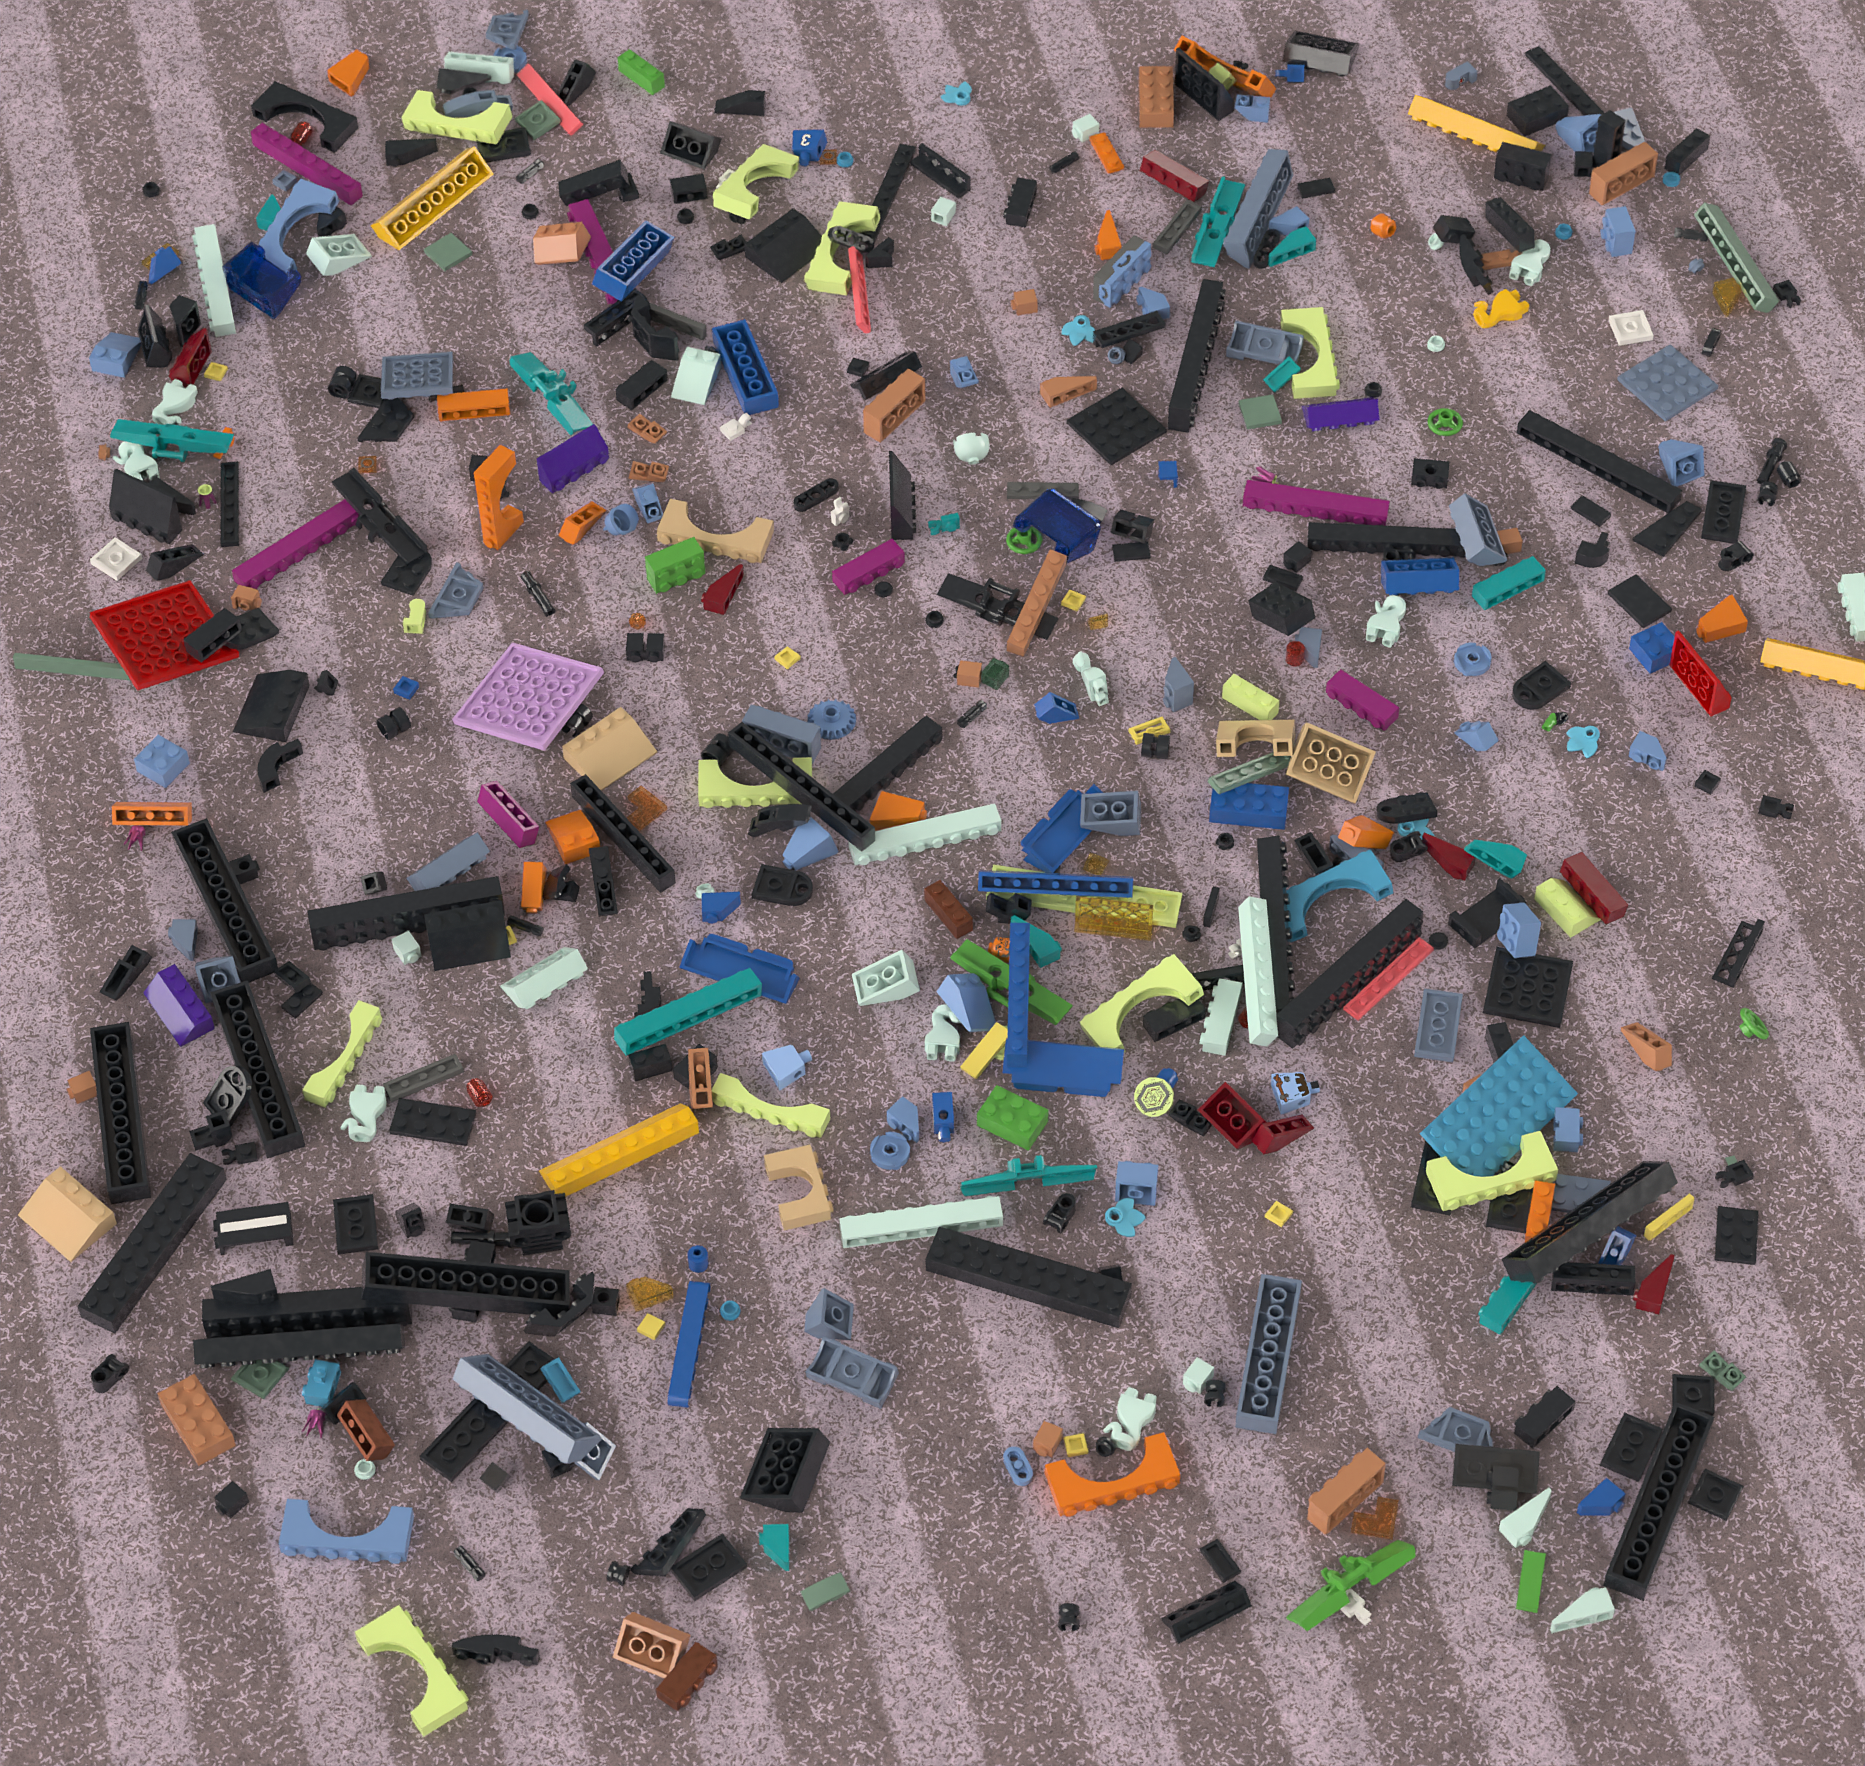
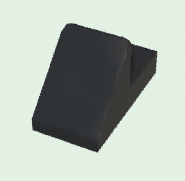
M628 172V185L617 189L619 200L623 202L640 199L631 172Z
M888 237L865 256L866 267H893L891 255L894 252V240Z

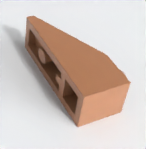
M1096 376L1054 377L1040 383V395L1050 408L1097 389Z
M1638 1022L1621 1027V1032L1644 1064L1655 1071H1661L1672 1066V1045Z
M708 1048L688 1049L691 1109L712 1108Z

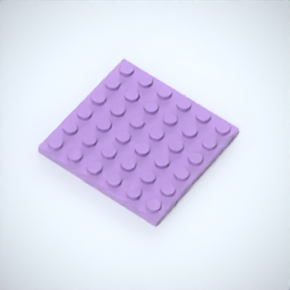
M511 643L452 720L455 725L545 751L604 674V671L598 666Z

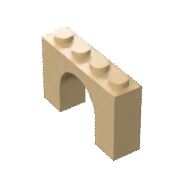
M1295 720L1219 721L1216 738L1217 757H1236L1238 746L1249 741H1267L1272 743L1274 756H1293Z
M811 1145L764 1155V1165L769 1181L798 1176L806 1179L812 1185V1190L806 1197L778 1205L784 1231L831 1220L830 1213L834 1212L831 1200L827 1201L826 1198L828 1196L827 1186L822 1184L821 1181L823 1179L822 1169L817 1168L816 1163H819L817 1153L812 1151Z

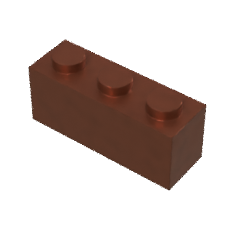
M941 880L924 888L925 902L956 939L973 931V918Z
M365 1399L346 1401L337 1416L366 1461L387 1458L395 1444Z
M695 1642L656 1688L657 1698L676 1711L681 1707H686L691 1700L692 1693L694 1691L698 1692L704 1685V1679L708 1674L711 1676L718 1667L716 1654Z

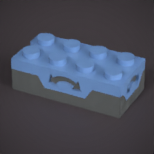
M1133 235L1094 275L1093 299L1109 308L1114 303L1118 304L1121 296L1124 293L1127 294L1134 283L1137 284L1144 273H1148L1151 269V243Z

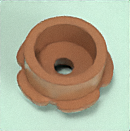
M106 443L99 445L98 459H104V461L106 458H110V447H107Z

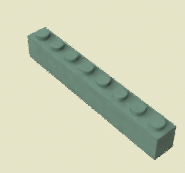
M1704 202L1694 214L1695 218L1754 310L1765 313L1770 312L1779 302V299L1719 206Z

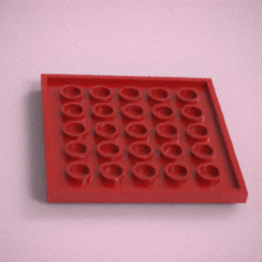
M191 580L90 612V619L137 691L239 658L238 650L231 649L225 645L203 662H199L186 652L183 639L214 616Z

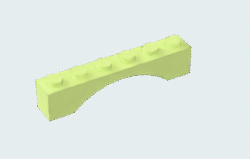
M358 1000L349 1015L351 1034L345 1050L330 1066L311 1075L302 1090L304 1100L325 1108L329 1102H333L336 1094L335 1091L338 1087L341 1088L343 1086L345 1075L347 1072L350 1073L352 1071L355 1059L362 1055L363 1046L366 1042H370L375 1027L378 1028L382 1022L378 1007Z
M722 1073L719 1074L712 1088V1102L717 1106L730 1107L737 1113H748L755 1119H766L773 1125H784L791 1131L799 1130L805 1132L809 1137L817 1136L821 1138L830 1121V1110L812 1103L796 1107L768 1104L750 1094L743 1087L739 1079Z

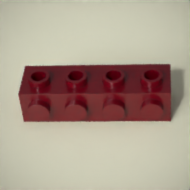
M1155 149L1143 156L1140 171L1147 176L1152 177L1162 185L1171 188L1174 192L1185 196L1193 202L1206 194L1209 184L1208 179Z
M1583 852L1564 859L1559 872L1606 925L1624 917L1628 903Z

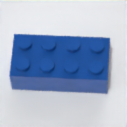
M1454 557L1381 561V583L1385 593L1389 595H1399V593L1415 595L1418 592L1434 594L1436 591L1453 593L1459 590V567Z
M1246 783L1221 794H1218L1212 788L1209 822L1285 830L1289 787Z

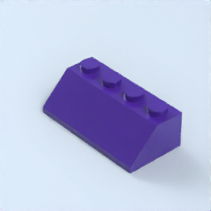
M1371 397L1301 405L1306 426L1309 429L1312 428V431H1321L1322 427L1329 426V429H1338L1340 425L1347 424V427H1355L1357 423L1364 422V425H1373L1375 421L1380 420L1378 399Z
M595 424L589 426L537 458L539 481L551 493L561 491L565 485L577 481L583 474L590 473L596 466L607 462L609 450Z
M175 964L158 972L143 992L180 1047L215 1029L212 1016Z

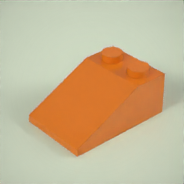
M581 810L545 821L564 864L589 857V848L600 847L599 838L593 826Z

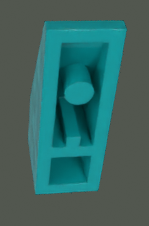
M1305 226L1289 233L1269 254V267L1316 250V238L1308 227Z
M1474 839L1464 848V851L1511 879L1521 872L1527 857L1526 853L1510 844Z
M1015 915L1011 917V923H1028ZM1030 924V954L1038 966L1042 968L1059 960L1060 952L1062 951L1060 943L1055 941L1050 934Z

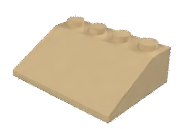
M622 707L562 746L564 759L581 776L586 774L601 791L657 753V750L635 720Z
M1306 722L1302 726L1295 743L1293 756H1291L1285 775L1355 804L1376 752Z
M61 1166L44 1179L18 1214L22 1220L70 1262L117 1224L114 1213Z

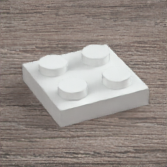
M1643 310L1609 316V323L1619 346L1653 340V333Z
M114 538L90 559V562L93 566L118 581L142 560V554L119 539Z

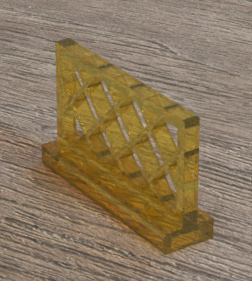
M1076 896L1074 932L1151 941L1154 905ZM1081 904H1088L1089 906H1088V907H1084V906L1081 905ZM1101 906H1106L1108 909L1104 910ZM1096 910V911H1098L1099 913L1094 914V913L1091 912V911ZM1140 911H1149V912H1147V913H1145V914H1142ZM1115 912L1118 915L1114 917L1110 913ZM1134 914L1137 917L1133 919L1130 915Z

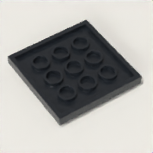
M1123 387L1067 419V424L1110 465L1115 464L1167 433V429Z
M1496 946L1483 1013L1560 1028L1573 961L1539 954L1514 958L1506 948Z

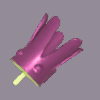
M1261 466L1256 467V470L1261 473L1258 474L1261 477H1251L1255 481L1279 484L1276 482L1277 475L1266 471Z
M203 484L198 488L200 507L202 499H204L206 509L211 508L210 498L214 504L217 503L210 485Z
M140 825L132 826L131 830H129V836L123 845L130 839L129 850L132 844L138 840L142 851L143 837L146 832L145 828Z
M319 1408L318 1410H311L308 1414L307 1423L301 1432H304L309 1424L306 1434L308 1436L317 1424L321 1439L323 1421H325L326 1414Z

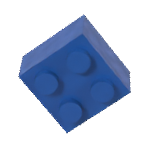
M1661 622L1632 635L1629 649L1651 674L1670 664L1675 637L1664 623Z

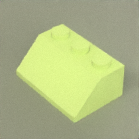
M1550 878L1536 887L1534 899L1570 938L1601 920L1565 880Z

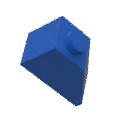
M170 246L166 249L161 247L154 252L156 256L151 259L150 284H153L182 263Z
M1051 692L1034 704L1038 719L1049 724L1079 719L1075 703Z
M740 892L701 893L702 920L711 924L723 921L741 905Z
M1618 1226L1611 1233L1598 1264L1622 1265L1637 1235Z
M1606 1477L1578 1504L1577 1513L1587 1516H1610L1614 1511L1618 1513L1625 1505L1626 1493Z

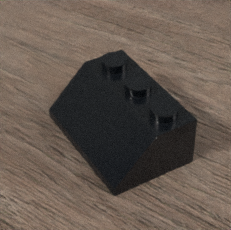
M670 121L660 154L705 170L717 154L722 138L679 122Z
M145 305L137 330L146 367L164 368L172 360V351L169 350V339L166 338V326H163L162 318L149 305Z

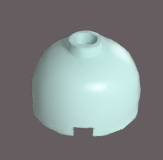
M967 433L956 437L957 441L953 440L954 450L958 458L968 462L970 465L978 464L988 454L989 437L984 433H981V436H976L975 433Z

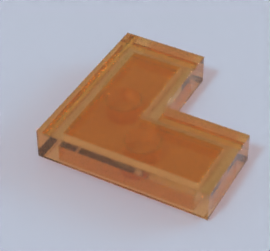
M639 786L627 796L628 800L638 807L627 819L639 831L667 810V805L643 786Z
M1378 1497L1375 1515L1354 1512L1351 1533L1393 1540L1399 1500Z

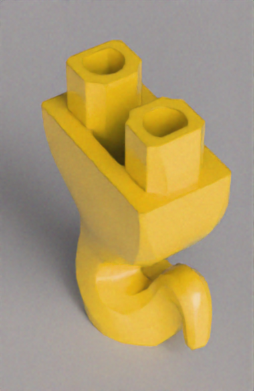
M1504 289L1493 299L1489 315L1486 313L1488 304L1485 301L1474 303V306L1477 308L1474 310L1473 315L1481 328H1491L1499 321H1517L1522 319V314L1529 311V304L1526 300L1518 302L1520 295L1516 289L1510 292Z

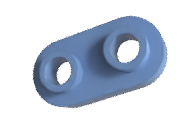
M1018 1447L1006 1449L1003 1461L1013 1482L1019 1486L1030 1484L1033 1479V1470L1024 1452ZM1016 1457L1018 1460L1013 1462L1010 1459ZM1024 1474L1026 1477L1020 1478L1019 1475Z

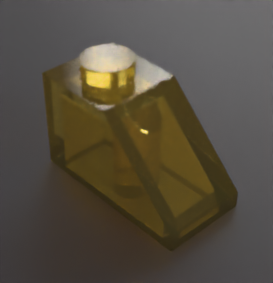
M1734 278L1716 281L1713 285L1712 294L1725 317H1729L1738 302L1739 294H1741V287Z
M645 1276L632 1279L626 1283L627 1294L635 1312L674 1298L671 1285Z

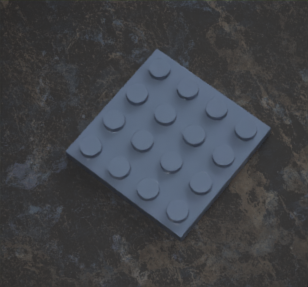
M1671 344L1619 375L1617 379L1665 422L1716 391L1719 386Z
M453 352L382 357V399L453 394Z

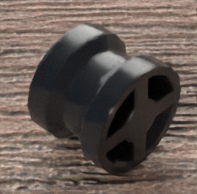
M613 1561L608 1569L606 1580L609 1582L616 1581L618 1585L624 1586L630 1573V1566H621L618 1562Z

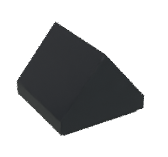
M1119 1264L1098 1268L1100 1274L1123 1281Z

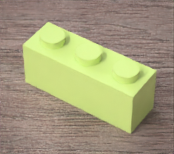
M1233 674L1223 684L1222 698L1259 720H1272L1278 714V699L1236 674Z

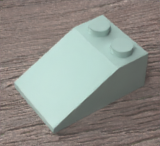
M355 234L314 237L306 252V255L323 276L335 275L372 257Z
M687 347L680 362L671 398L705 405L721 369V355Z
M903 950L852 974L860 1006L900 1000L920 991L913 960Z

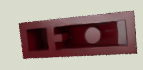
M739 564L712 583L707 592L703 593L701 602L703 603L704 610L722 615L725 614L744 576L743 564Z
M1424 832L1422 842L1427 845V852L1454 879L1465 881L1475 865L1476 857L1464 851L1463 848Z
M1303 1114L1261 1124L1252 1142L1263 1154H1268L1282 1149L1313 1130L1314 1127Z
M1670 1254L1642 1281L1640 1290L1635 1289L1633 1301H1636V1309L1659 1315L1675 1255Z

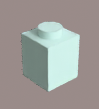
M1088 114L1073 121L1072 134L1074 138L1085 142L1089 140V136L1099 134V123L1091 114Z
M940 197L931 209V221L947 226L956 213V202Z
M409 931L392 939L393 949L404 965L414 963L422 957L420 946Z
M1197 1357L1184 1373L1183 1385L1188 1391L1201 1394L1205 1389L1206 1382L1214 1377V1367Z

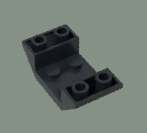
M640 294L637 295L631 312L634 338L652 358L672 361L679 360L678 353L680 351L677 344L679 339L676 332H672L668 326L658 331L653 326L651 327L650 303Z
M593 1272L588 1275L584 1273L576 1279V1282L572 1285L573 1290L570 1293L575 1301L570 1305L571 1307L567 1312L563 1310L554 1319L546 1308L541 1312L536 1310L528 1317L529 1319L525 1322L527 1325L523 1331L526 1334L555 1337L582 1316L593 1301L595 1274Z

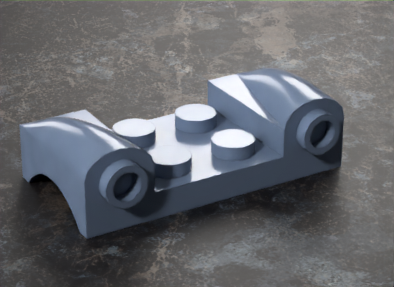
M1235 321L1232 337L1226 348V357L1242 361L1246 357L1274 363L1278 366L1290 356L1297 364L1304 343V335Z
M824 1336L815 1359L805 1371L807 1378L825 1386L829 1384L862 1398L863 1402L879 1409L882 1408L899 1375L898 1368L894 1364L885 1363L847 1347L835 1339H829Z

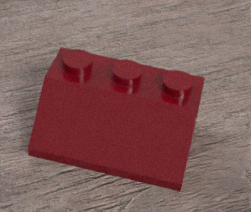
M206 328L191 335L187 343H184L181 354L177 356L175 365L169 371L171 382L174 379L180 380L185 388L190 384L194 385L212 352Z
M1224 1082L1198 1109L1237 1150L1253 1143L1252 1139L1261 1124L1267 1123L1227 1082Z

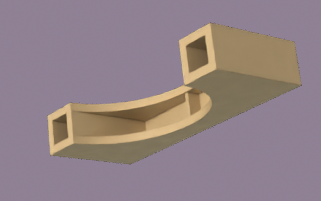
M675 499L669 500L657 528L658 541L666 545H675L695 537L703 551L711 552L717 556H729L732 559H744L750 563H762L774 533L773 520L756 517L749 527L740 532L726 535L712 534L697 528L691 523L687 516V502Z

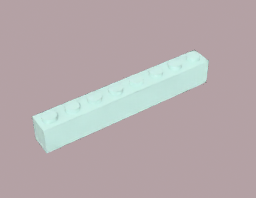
M215 224L195 227V235H192L194 245H198V247H195L196 258L200 257V259H197L199 270L202 269L199 272L201 282H205V284H202L203 294H207V296H204L206 307H210L207 309L208 319H212V321H209L210 330L215 332V337L236 334Z
M994 803L875 831V842L861 852L850 842L849 850L854 865H867L871 861H884L889 857H902L907 853L914 851L922 852L931 847L940 848L944 844H957L962 840H974L987 834L995 835L1001 831V818Z
M1249 896L1238 907L1250 1044L1267 1047L1278 1037L1266 899Z
M987 1196L975 1200L967 1199L965 1201L946 1202L939 1205L929 1204L924 1207H908L903 1210H887L881 1213L846 1216L839 1218L843 1248L935 1236L939 1226L957 1232L1003 1226V1213L999 1196Z

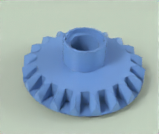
M828 699L826 702L820 701V704H815L814 708L810 709L807 722L820 726L821 738L839 739L848 735L853 730L856 724V714L854 709H851L850 705L845 704L844 701L839 702L837 699L830 701Z

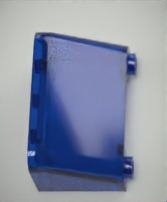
M252 241L222 266L229 289L273 320L280 315L302 282L301 274L297 270L290 269L286 273L267 260L264 248Z
M1053 488L1039 495L1016 516L1013 527L1020 532L1028 531L1032 525L1055 541V551L1067 556L1066 564L1094 551L1101 530V524L1095 516Z

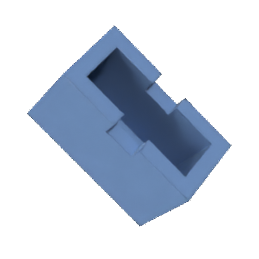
M1555 1107L1553 1117V1131H1555L1553 1151L1578 1152L1579 1145H1583V1134H1580V1129L1583 1127V1117H1579V1109Z

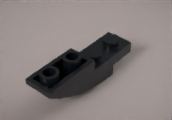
M1462 234L1460 236L1459 252L1463 269L1474 287L1481 284L1487 295H1490L1494 292L1491 288L1493 283L1488 275L1485 277L1483 275L1485 271L1482 268L1484 264L1481 259L1484 257L1478 249L1474 250L1476 246L1472 239H1467Z
M783 804L760 809L757 816L751 820L748 835L757 837L775 829L785 832L806 824L810 819L812 806L806 804Z
M608 846L589 848L598 915L601 917L618 914Z
M651 971L644 972V979L640 980L641 991H645V995L641 996L642 1004H637L638 1012H634V1018L661 1007L660 987H653Z
M500 1634L478 1635L452 1642L451 1645L453 1655L460 1660L474 1659L482 1665L494 1664L496 1657L505 1662H510L511 1660L519 1661L524 1666L538 1665L540 1660L539 1649L522 1646L521 1637Z

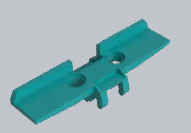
M1225 176L1221 177L1210 206V213L1203 214L1200 230L1195 235L1197 242L1192 253V263L1215 267L1224 246V238L1227 237L1229 228L1235 220V214L1246 184L1226 180ZM1225 211L1227 214L1221 215L1219 212ZM1209 223H1213L1211 229H1207Z
M532 352L510 356V366L533 392L537 391V387L540 389L544 398L548 400L546 408L570 435L593 425L580 405L571 396L577 384L571 381L568 387L563 382L566 377L564 369H561L558 375L554 370H549Z
M117 419L110 434V438L152 446L153 459L165 457L179 459L180 462H185L188 451L227 453L234 434L192 429L188 426L162 425ZM168 444H176L179 447V452L167 451L166 448Z
M1042 1155L1035 1156L1034 1163L1020 1164V1158H1014L1007 1162L1006 1171L961 1182L960 1190L965 1197L1015 1190L1014 1181L1042 1178L1043 1187L1094 1180L1097 1165L1048 1166L1044 1165Z

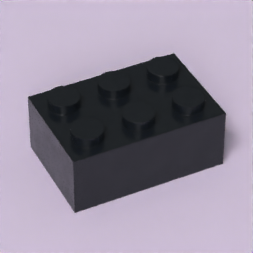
M1550 85L1508 102L1506 116L1521 134L1526 137L1553 126L1559 120L1561 121L1563 118L1568 117L1569 105Z
M1502 141L1496 155L1494 179L1500 182L1513 183L1516 186L1529 187L1532 190L1543 191L1549 178L1552 154Z
M1277 582L1269 585L1248 600L1253 618L1287 636H1290L1316 618L1311 599Z

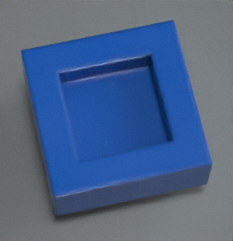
M402 676L393 688L394 694L410 700L419 688V682Z

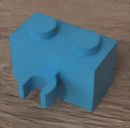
M322 1360L314 1361L313 1367L310 1366L308 1370V1383L304 1384L302 1389V1396L306 1404L323 1407L333 1399L341 1375L339 1363Z

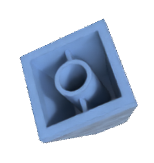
M1601 115L1565 117L1556 123L1555 129L1557 134L1574 152L1587 151L1593 153L1596 141L1595 134L1598 127L1597 121Z
M1673 439L1659 444V455L1669 481L1673 486L1677 487L1704 476V447L1702 445Z
M810 817L808 823L796 828L783 853L784 860L782 862L788 869L798 870L833 856L839 851L832 836Z

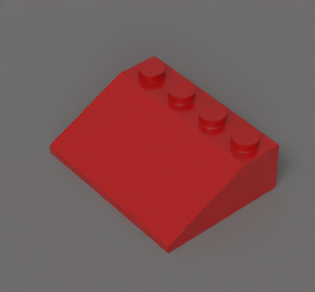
M1679 630L1676 631L1669 666L1710 717L1729 709L1731 703L1730 693Z

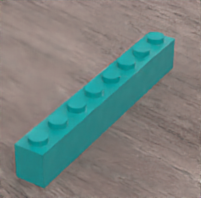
M751 968L739 971L728 978L721 979L719 982L707 985L694 993H689L678 1000H673L662 1007L655 1008L644 1015H639L628 1022L619 1024L614 1027V1040L627 1056L760 997L762 983Z

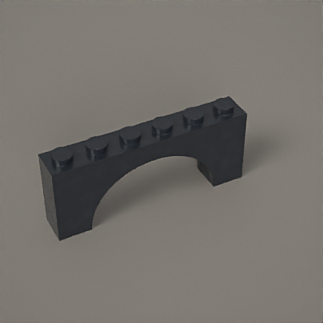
M276 81L251 105L253 117L266 123L273 117L284 113H303L318 119L324 125V130L320 135L321 147L334 153L359 128L357 117Z

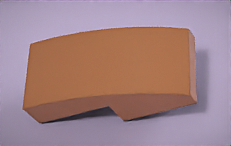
M641 414L637 415L627 426L628 429L654 444L667 434V431L655 421L651 423Z
M633 461L628 479L665 482L669 466L653 461L651 466Z

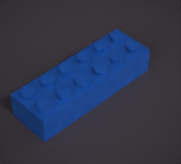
M645 220L597 268L592 285L623 301L666 257L671 250L675 237Z
M746 319L713 327L714 346L721 355V362L744 414L752 415L779 408L777 389Z

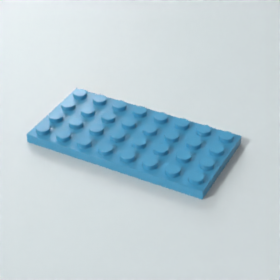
M1523 1035L1419 1134L1441 1157L1446 1156L1449 1162L1461 1172L1472 1176L1490 1177L1500 1169V1164L1503 1165L1505 1160L1509 1161L1520 1150L1522 1135L1540 1131L1554 1117L1555 1107L1564 1108L1578 1093Z

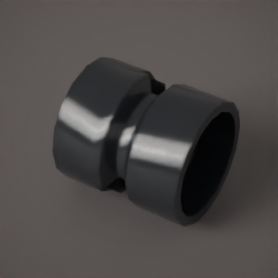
M341 365L336 367L327 388L330 395L337 398H348L357 378L356 372L347 366Z
M581 703L561 730L567 734L573 729L575 733L572 736L577 737L592 720L593 714L591 710Z
M401 707L390 711L389 716L383 715L376 719L379 731L387 740L396 737L398 731L403 733L411 728V722Z
M717 733L710 741V744L701 752L702 759L717 760L720 768L734 751L729 746V737L722 733Z
M1143 733L1141 757L1152 758L1155 755L1157 759L1167 760L1170 735L1159 734L1156 737L1153 733ZM1152 743H1156V749H1151Z

